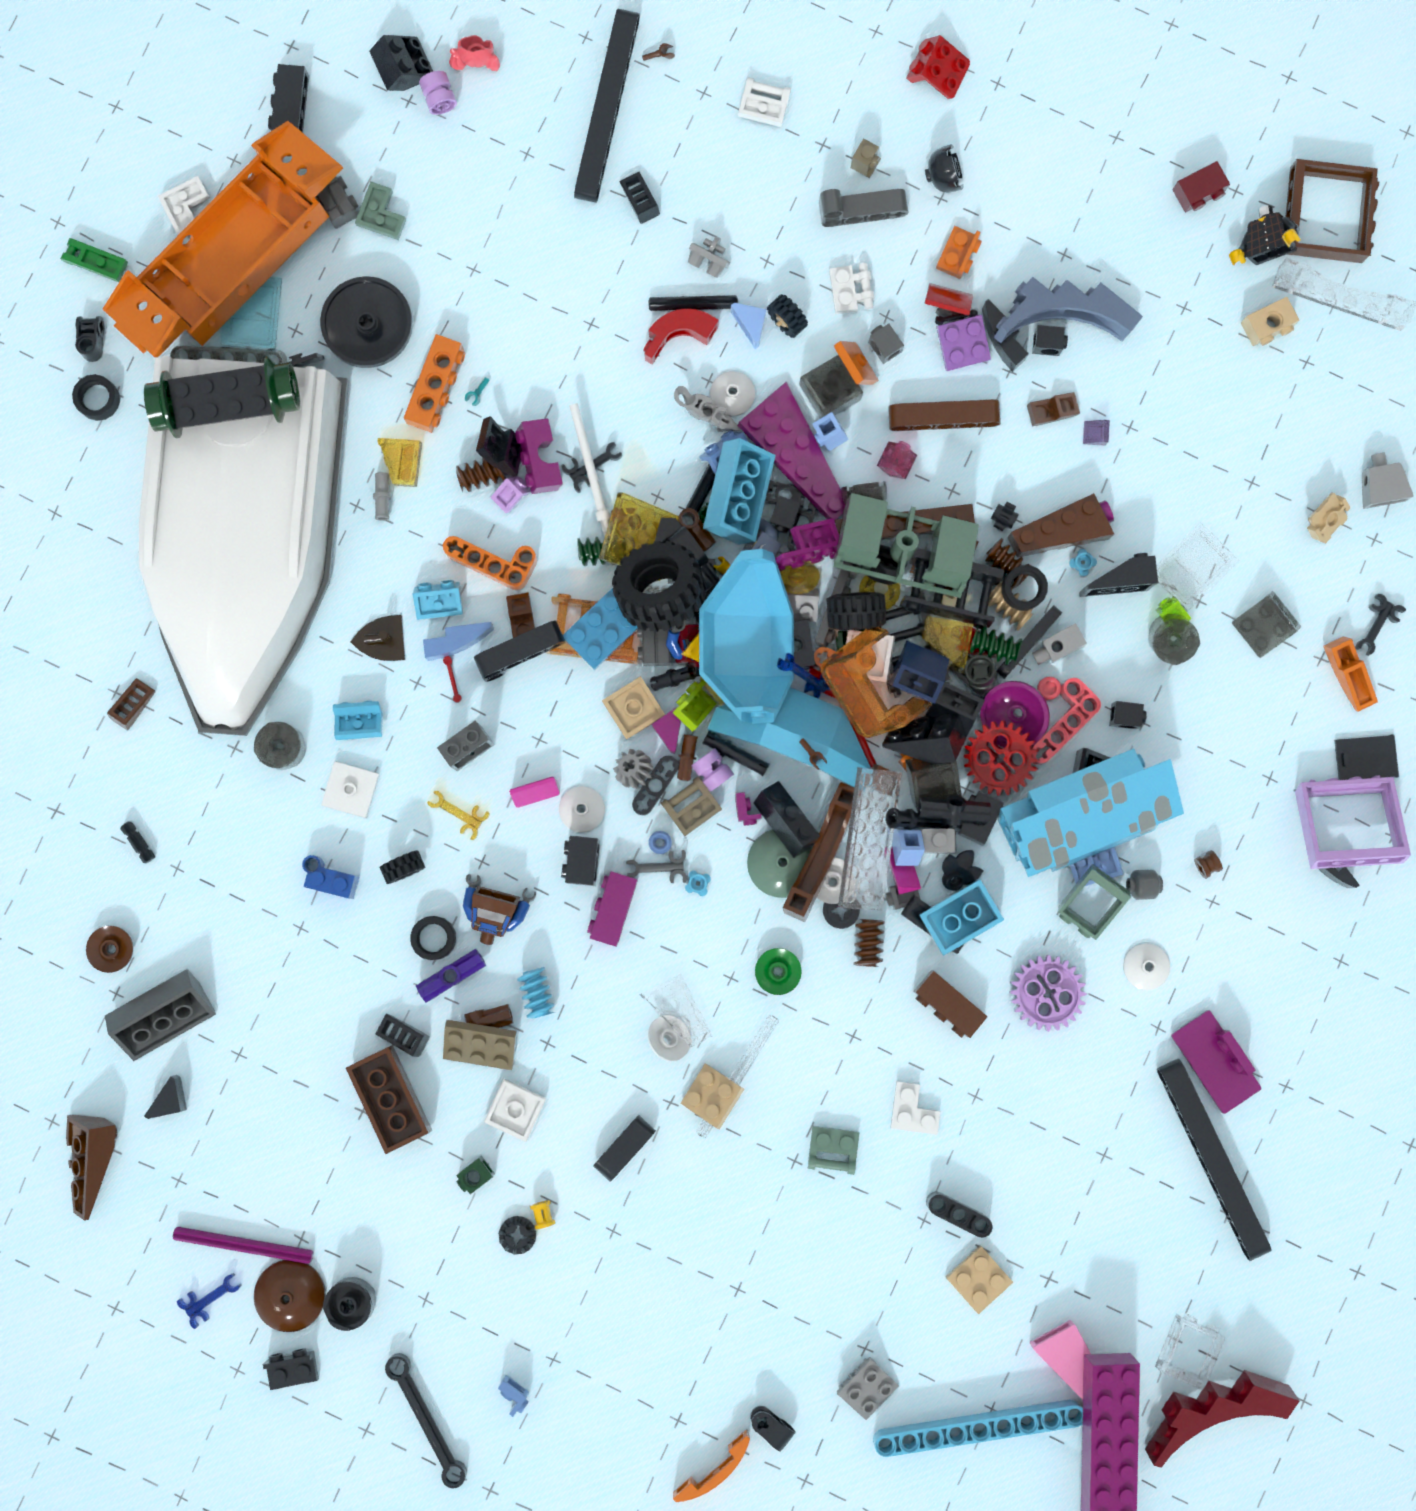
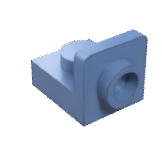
M505 1375L498 1389L505 1399L516 1402L509 1415L514 1417L517 1411L521 1414L529 1401L526 1398L529 1391Z

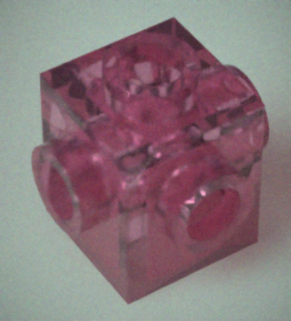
M888 441L877 466L890 477L906 479L917 454L910 449L911 446L906 442L899 441L895 443Z

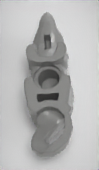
M678 386L675 389V401L679 406L685 407L688 413L695 419L716 426L718 432L741 430L729 415H725L726 408L723 406L716 407L710 397L698 393L691 395L684 386ZM680 394L683 396L685 404L680 401Z

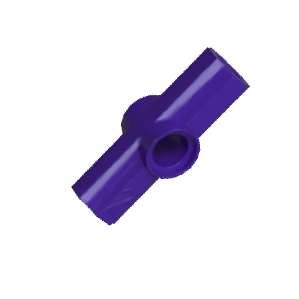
M477 948L417 984V991L425 1003L487 965ZM449 969H453L457 974L454 982H449L445 977Z

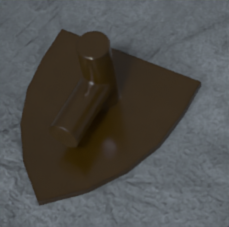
M402 615L381 617L366 624L350 642L360 652L381 661L405 660Z

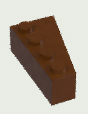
M1093 493L1012 531L1007 538L1013 551L1017 552L1016 557L1019 558L1050 550H1060L1071 546L1109 540L1114 535V532Z

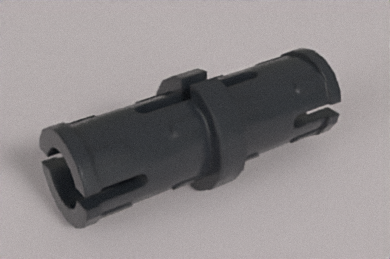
M687 665L677 670L669 669L664 674L653 676L650 678V682L656 681V683L651 684V688L654 691H658L669 686H679L681 682L693 680L696 678V674L690 675V673L695 672V668L692 665Z

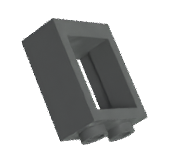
M475 720L438 746L437 749L452 769L459 771L495 744L483 727Z

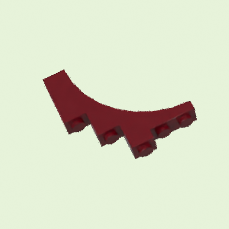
M1247 1370L1242 1372L1232 1388L1208 1381L1197 1399L1173 1391L1161 1409L1165 1419L1148 1442L1145 1451L1152 1464L1162 1468L1171 1455L1185 1442L1218 1423L1254 1415L1288 1419L1300 1400L1290 1385Z

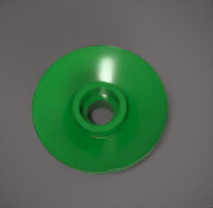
M774 948L764 952L759 957L755 966L757 983L764 991L773 995H784L796 988L801 979L802 969L798 958L792 952L783 948ZM780 967L782 974L780 976L774 975V968Z

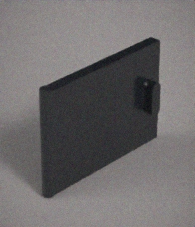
M302 353L289 357V360L292 359L290 362L293 367H303L325 359L324 355L318 353L302 358Z
M1394 734L1334 740L1339 780H1348L1352 777L1368 779L1380 775V778L1399 777Z

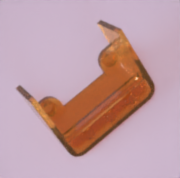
M878 627L865 629L827 658L821 665V674L851 724L860 736L872 738L903 728L932 706L929 701L912 697L903 705L896 704L887 709L866 674L876 664V654L872 646L889 634L887 629Z

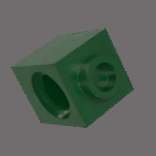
M481 1155L456 1175L458 1178L456 1182L463 1192L468 1191L469 1194H472L493 1178L495 1173ZM469 1171H477L480 1175V1180L478 1182L470 1181L468 1178Z

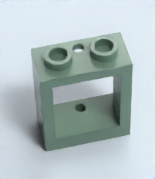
M1092 864L1058 906L1059 917L1067 924L1073 923L1079 928L1078 931L1086 938L1092 937L1097 940L1131 898V892ZM1090 879L1117 898L1095 926L1068 907Z

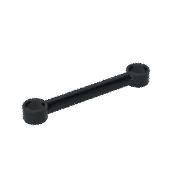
M402 1353L394 1354L385 1365L386 1375L391 1380L398 1382L443 1468L441 1474L442 1482L448 1488H458L465 1481L467 1468L463 1462L454 1459L409 1373L411 1369L410 1359ZM394 1359H400L405 1363L403 1365L404 1371L401 1375H396L390 1370V1365ZM452 1466L458 1467L461 1470L460 1480L457 1482L450 1481L446 1476Z

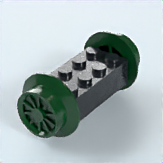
M270 355L265 356L264 365L175 379H172L168 371H162L159 382L146 383L144 385L145 409L152 429L155 432L169 430L176 439L182 436L183 428L274 415L276 421L282 423L286 412L300 410L299 387L291 362L276 364Z

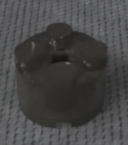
M1163 614L1150 625L1149 645L1158 658L1172 665L1184 663L1195 655L1200 646L1197 629L1183 615ZM1175 636L1177 639L1172 641L1170 638Z
M269 722L258 731L255 737L254 753L264 765L276 770H287L297 766L303 760L306 753V744L302 733L297 728L284 722ZM278 743L284 745V748L282 750L278 749Z

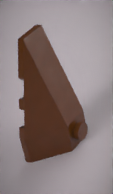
M67 1115L66 1144L71 1146L73 1158L68 1160V1164L75 1178V1181L71 1182L73 1213L86 1221L90 1218L115 1148L117 1128L114 1123L106 1118Z

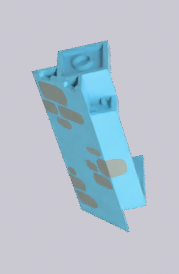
M1131 749L1030 790L1027 798L1002 807L998 822L1016 861H1021L1028 877L1048 869L1054 872L1150 833L1157 828L1158 824L1184 814L1171 759L1144 769L1145 762L1140 754L1137 755L1135 749Z

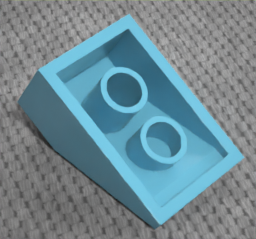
M980 879L958 890L919 915L943 956L1004 921Z

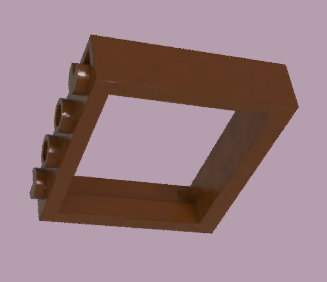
M1296 159L1289 172L1285 217L1292 219L1298 226H1300L1304 176L1363 183L1357 250L1298 243L1295 240L1297 251L1287 255L1363 263L1371 256V249L1374 247L1371 237L1376 227V221L1373 220V216L1378 205V199H1375V194L1380 183L1377 178L1378 168Z

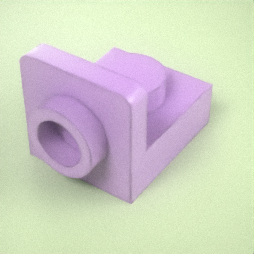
M511 476L504 480L490 498L505 513H510L522 497L528 495L531 490L527 487L524 479L518 476Z

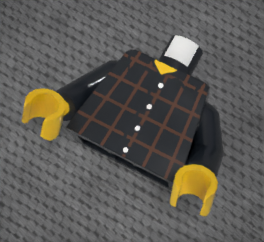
M1272 206L1261 207L1259 209L1260 218L1249 222L1247 232L1240 247L1230 252L1229 258L1232 265H1235L1238 261L1241 264L1245 263L1246 257L1255 265H1259L1297 251L1295 240L1297 242L1301 241L1299 226L1289 217H1283L1279 212L1273 213Z

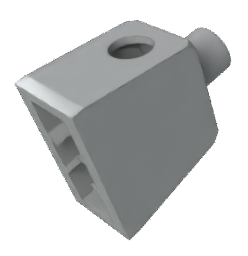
M1385 452L1371 455L1373 467L1368 468L1361 475L1363 509L1406 502L1413 498L1414 495L1402 464H1387Z
M1075 623L1042 641L1043 647L1033 652L1032 655L1038 665L1049 659L1052 663H1055L1085 647L1087 642ZM1056 643L1062 647L1057 652L1052 650V646Z
M920 829L925 848L923 854H956L955 829Z

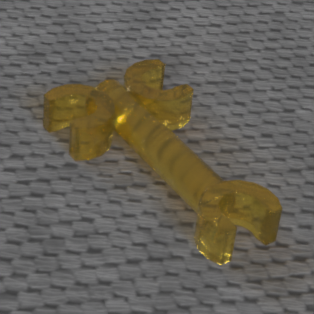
M434 790L433 793L439 797V802L433 804L428 801L427 804L432 808H441L467 823L461 827L460 833L464 834L467 829H472L473 835L470 839L474 841L478 836V829L482 822L489 818L490 813L486 811L483 817H478L477 811L480 807L476 805L472 809V815L446 801L441 792Z

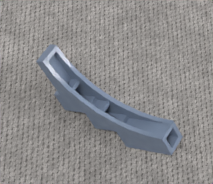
M1032 277L1027 284L1023 281L1016 289L1015 293L1017 296L1013 301L1015 305L1009 311L1011 315L1009 318L1004 316L997 324L996 328L999 330L994 338L1002 343L1009 335L1025 325L1041 320L1067 319L1096 326L1123 342L1143 316L1102 282L1095 289L1090 287L1086 293H1083L1069 280H1066L1061 286L1057 284L1050 291Z

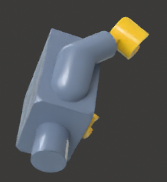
M761 518L756 542L746 543L742 551L765 549L773 552L775 556L781 546L777 541L778 530L775 529L774 525ZM719 556L718 560L721 564L713 566L720 574L724 575L731 565L723 556Z

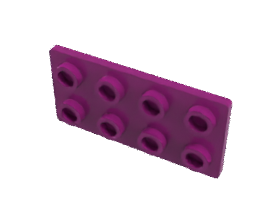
M831 518L793 527L790 529L797 550L783 553L775 558L779 571L785 570L787 566H791L792 569L801 567L808 561H811V564H815L829 556L830 559H834L839 541V533L834 519Z
M1210 1010L1205 1011L1171 1034L1172 1039L1221 1113L1226 1114L1262 1089L1252 1074L1256 1069L1230 1030L1222 1029Z

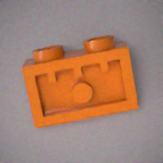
M954 225L936 269L958 279H961L963 272L968 274L973 263L970 260L972 252L977 254L982 240L978 239L981 232L977 230L973 234Z

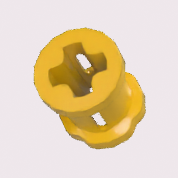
M550 1200L530 1205V1210H533L536 1220L535 1229H542L556 1224L551 1216Z

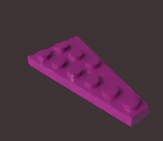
M785 382L739 421L737 426L756 446L776 455L774 465L826 519L833 518L835 521V519L843 515L846 499L787 382Z

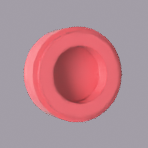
M1045 677L1038 683L1037 690L1043 695L1045 700H1053L1060 694L1061 684L1054 677Z

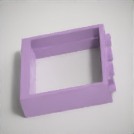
M1380 775L1368 779L1352 777L1348 780L1330 778L1318 782L1310 779L1309 782L1300 783L1296 789L1295 795L1310 869L1403 864L1411 856L1394 777L1380 778ZM1381 793L1393 847L1319 851L1309 797Z

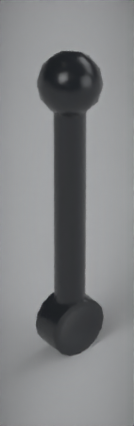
M972 309L969 316L965 314L947 317L936 316L935 323L943 325L946 321L976 316L978 312Z

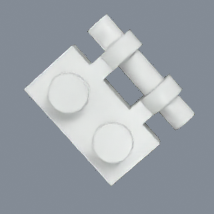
M867 263L859 264V273L853 274L852 265L829 268L835 315L858 312L857 303L864 302L866 310L874 308V291H871L870 285L872 277L871 271H868ZM855 283H861L862 293H856Z

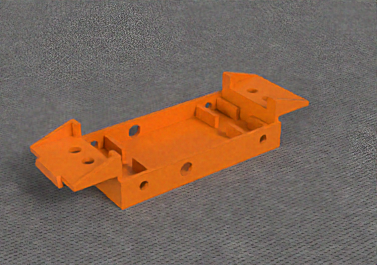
M289 121L256 140L251 146L257 153V156L137 277L127 270L102 308L116 322L113 326L143 354L148 351L153 357H159L184 331L203 346L329 218L315 197L343 169V166ZM285 156H292L291 161L288 163H284L283 159ZM300 169H307L304 175H298ZM188 235H191L190 240L186 244H183L184 238ZM142 302H147V307L144 310H139V305ZM162 315L161 321L154 323V317Z

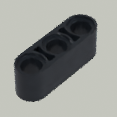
M638 1115L595 1162L593 1167L611 1182L653 1136L656 1130Z
M938 1191L932 1192L927 1196L926 1206L935 1216L977 1237L984 1238L992 1232V1222L983 1213ZM936 1198L943 1199L944 1204L940 1209L932 1208V1202ZM957 1209H964L965 1215L961 1220H955L953 1217ZM980 1219L985 1220V1228L981 1231L975 1230V1223Z

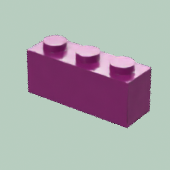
M610 871L609 875L604 876L601 888L605 890L603 897H598L594 910L598 911L596 919H591L587 930V933L591 934L589 939L615 947L618 946L638 879Z

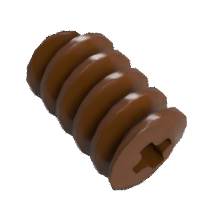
M482 458V465L473 460L472 468L466 462L463 471L456 465V474L462 492L463 487L468 492H471L472 484L479 490L481 482L488 487L490 479L495 484H498V476L503 481L506 479L504 472L492 466L484 458Z
M1001 538L986 553L985 562L994 561L992 567H1000V569L1004 570V574H1008L1015 567L1021 566L1023 558L1020 557L1015 560L1017 552L1008 553L1010 545L1007 544L1002 547L1001 544L1004 539ZM1022 574L1017 576L1011 587L1013 589L1018 587L1029 575Z
M859 919L862 922L855 924V927L860 929L861 932L854 934V936L861 939V941L854 943V946L860 948L861 951L855 952L854 956L859 957L860 960L853 962V965L879 967L876 964L883 962V958L878 957L877 954L883 953L884 949L877 947V945L884 943V940L878 938V935L884 934V930L878 928V926L885 924V921Z

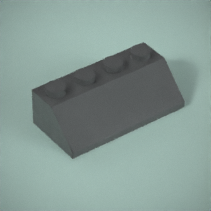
M186 969L106 1014L105 1021L108 1035L135 1061L216 1015V1012L200 982Z

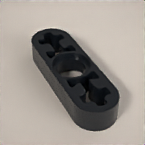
M664 756L659 760L650 774L652 778H647L645 781L646 786L643 785L633 799L632 807L638 815L645 816L653 810L678 772V761L673 756ZM671 760L673 761L672 766L674 770H668L665 774V777H669L667 781L661 776L655 775L657 770L660 773L664 770L663 762L668 763ZM658 779L662 782V789L659 792H652L649 789L651 780ZM646 790L648 794L656 798L654 801L649 798L647 801L649 808L639 811L637 801L645 799L646 795L642 793Z

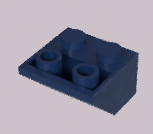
M906 640L888 683L935 704L945 682L949 658Z

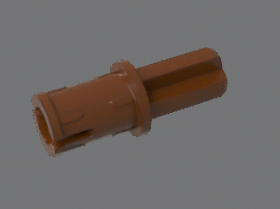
M684 734L681 755L678 754L680 762L677 779L690 781L693 769L691 765L697 759L694 756L698 736Z

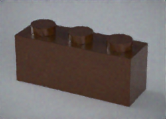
M933 970L926 975L913 991L917 994L915 999L925 1008L930 1005L935 1010L933 1014L943 1023L946 1020L953 1025L951 1030L961 1038L964 1035L971 1038L988 1017Z

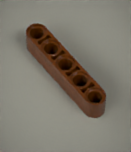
M995 399L899 403L888 406L889 429L891 431L995 427L1001 424L1000 402Z

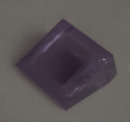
M1110 420L1084 421L1083 444L1106 446L1109 442Z

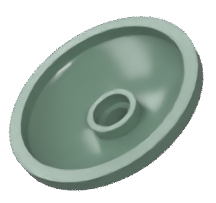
M773 830L763 833L755 840L748 853L747 868L752 882L759 890L769 896L787 898L813 847L793 858ZM780 858L787 860L785 867L779 866L778 860Z

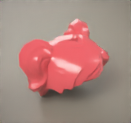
M471 35L461 38L457 49H450L452 55L449 64L455 70H463L466 65L476 68L486 66L487 69L492 71H498L500 68V62L494 54L491 40L483 41L481 37Z

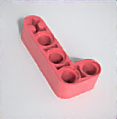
M1070 678L1062 683L1060 695L1071 708L1035 745L1031 746L1032 749L1039 750L1045 746L1049 748L1042 753V757L1039 758L1040 761L1033 763L1034 765H1042L1049 761L1100 710V699L1080 679ZM1068 684L1076 686V695L1068 693ZM1085 700L1092 702L1093 710L1091 712L1085 710L1083 706ZM1069 716L1076 718L1077 726L1075 728L1068 725L1067 718ZM1052 732H1057L1061 736L1059 744L1052 742Z

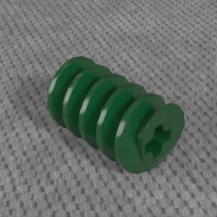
M614 535L612 542L609 541L607 536H604L603 543L600 542L598 536L595 537L594 543H591L589 537H586L585 544H582L580 538H577L578 556L583 566H587L589 560L593 566H596L598 559L602 565H605L607 558L611 564H615L616 557L620 562L626 556L624 535L621 541L618 540L617 535Z
M977 626L970 645V653H973L978 648L979 655H983L987 651L988 657L991 659L996 654L997 662H1000L1005 657V665H1008L1012 660L1015 663L1023 640L1019 638L1014 643L1012 635L1005 640L1003 632L996 637V630L992 629L987 634L986 626L982 627L980 631H978Z

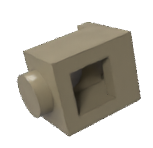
M863 138L852 157L850 168L870 179L881 160L878 156L879 146Z

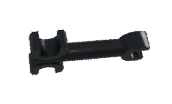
M615 442L609 443L606 447V452L593 459L595 469L609 460L618 461L622 458L621 452L616 455L610 453L616 447ZM573 457L571 459L574 464L572 469H567L564 464L561 467L562 471L569 475L574 482L575 491L581 493L578 484L585 482L590 487L588 477L585 476L587 474L585 465L579 468L578 461Z
M1376 594L1374 596L1375 599L1380 601V606L1375 604L1369 605L1368 608L1371 611H1380L1366 638L1358 641L1355 649L1358 650L1361 649L1363 644H1366L1368 646L1367 656L1374 653L1376 648L1374 641L1386 619L1388 618L1392 623H1398L1401 619L1395 616V611L1400 613L1406 611L1404 606H1394L1393 603L1387 601L1383 594Z

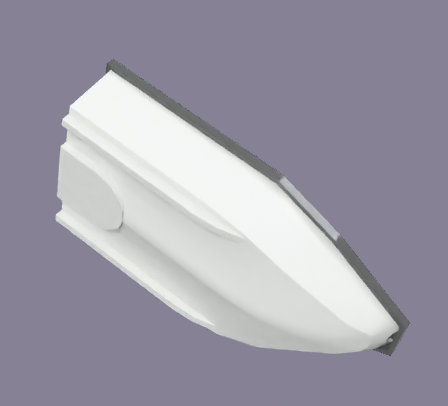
M170 356L155 357L153 382H159L162 371H168L172 379L262 366L264 363L201 358L199 360L173 359ZM306 366V368L293 367L299 387L300 410L286 412L282 423H278L274 415L195 426L183 428L182 436L177 439L169 430L155 432L150 423L148 424L139 515V569L153 613L159 625L161 638L197 730L200 733L248 735L302 648L330 584L349 380L347 378L334 377L325 369H317L312 366Z

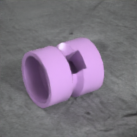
M433 71L420 79L419 84L423 95L426 97L425 100L431 114H444L456 107L457 101L453 90H449L451 85L446 72Z
M716 748L691 765L698 776L704 777L703 783L710 792L734 775L727 764H722L723 758Z

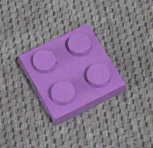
M982 315L936 326L946 371L991 360Z

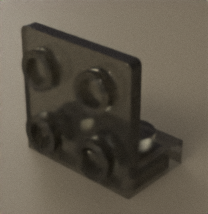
M1271 591L1261 601L1232 622L1233 626L1259 658L1298 632L1302 627L1274 591Z

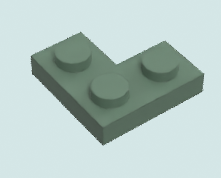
M370 181L355 224L358 227L399 241L406 218L386 210L393 194L391 188Z

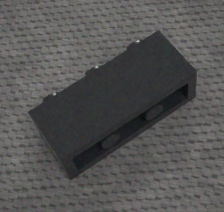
M278 64L277 72L273 74L275 93L271 94L270 99L273 111L272 115H269L268 128L271 131L289 121L303 133L309 74L305 66Z
M780 781L762 790L753 802L793 858L810 849L819 839V833Z

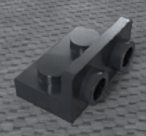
M306 1348L292 1351V1355L283 1356V1353L268 1356L269 1359L262 1364L263 1369L267 1370L270 1390L315 1382L319 1379L314 1350L307 1352Z

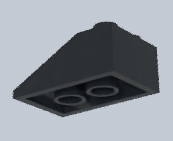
M1148 553L1134 554V557L1088 584L1079 592V596L1088 597L1149 591L1158 584L1155 555L1148 556Z

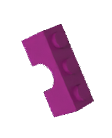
M549 419L521 422L515 434L517 443L521 444L522 448L520 458L522 465L526 467L525 482L527 487H530L531 494L558 491L563 485L558 462L546 463L538 455L539 448L548 447L553 441Z

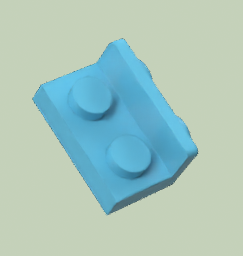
M444 580L436 585L426 582L414 587L412 594L417 620L463 614L460 582Z

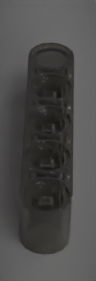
M185 344L174 347L170 353V357L173 359H181L179 353L181 350H184L188 355L187 359L199 360L200 358L202 359V353L207 351L211 359L225 360V354L229 352L233 356V361L248 362L247 357L251 353L256 357L257 363H264L265 356L276 355L279 359V364L287 363L285 353L276 349Z

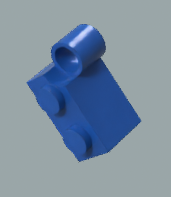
M309 855L304 858L302 867L307 872L303 887L354 899L359 876L324 868V861L318 856ZM313 858L318 861V868L315 871H311L308 867L309 861Z

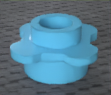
M1080 549L1077 552L1078 555L1069 561V565L1071 568L1077 569L1081 576H1086L1089 573V569L1096 566L1097 560L1085 549Z
M691 871L688 874L690 879L685 886V890L688 893L695 892L700 896H705L708 893L706 888L711 881V877L708 874L701 875L696 871Z

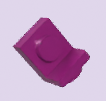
M745 792L735 793L738 822H743L744 826L757 824V820H761L762 815L747 814V811H751L750 797H745Z

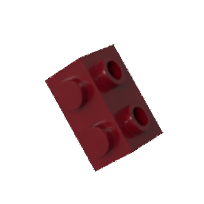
M1218 161L1177 181L1172 190L1186 213L1192 209L1197 211L1203 208L1206 202L1211 199L1217 201L1225 196V191L1230 186V182Z

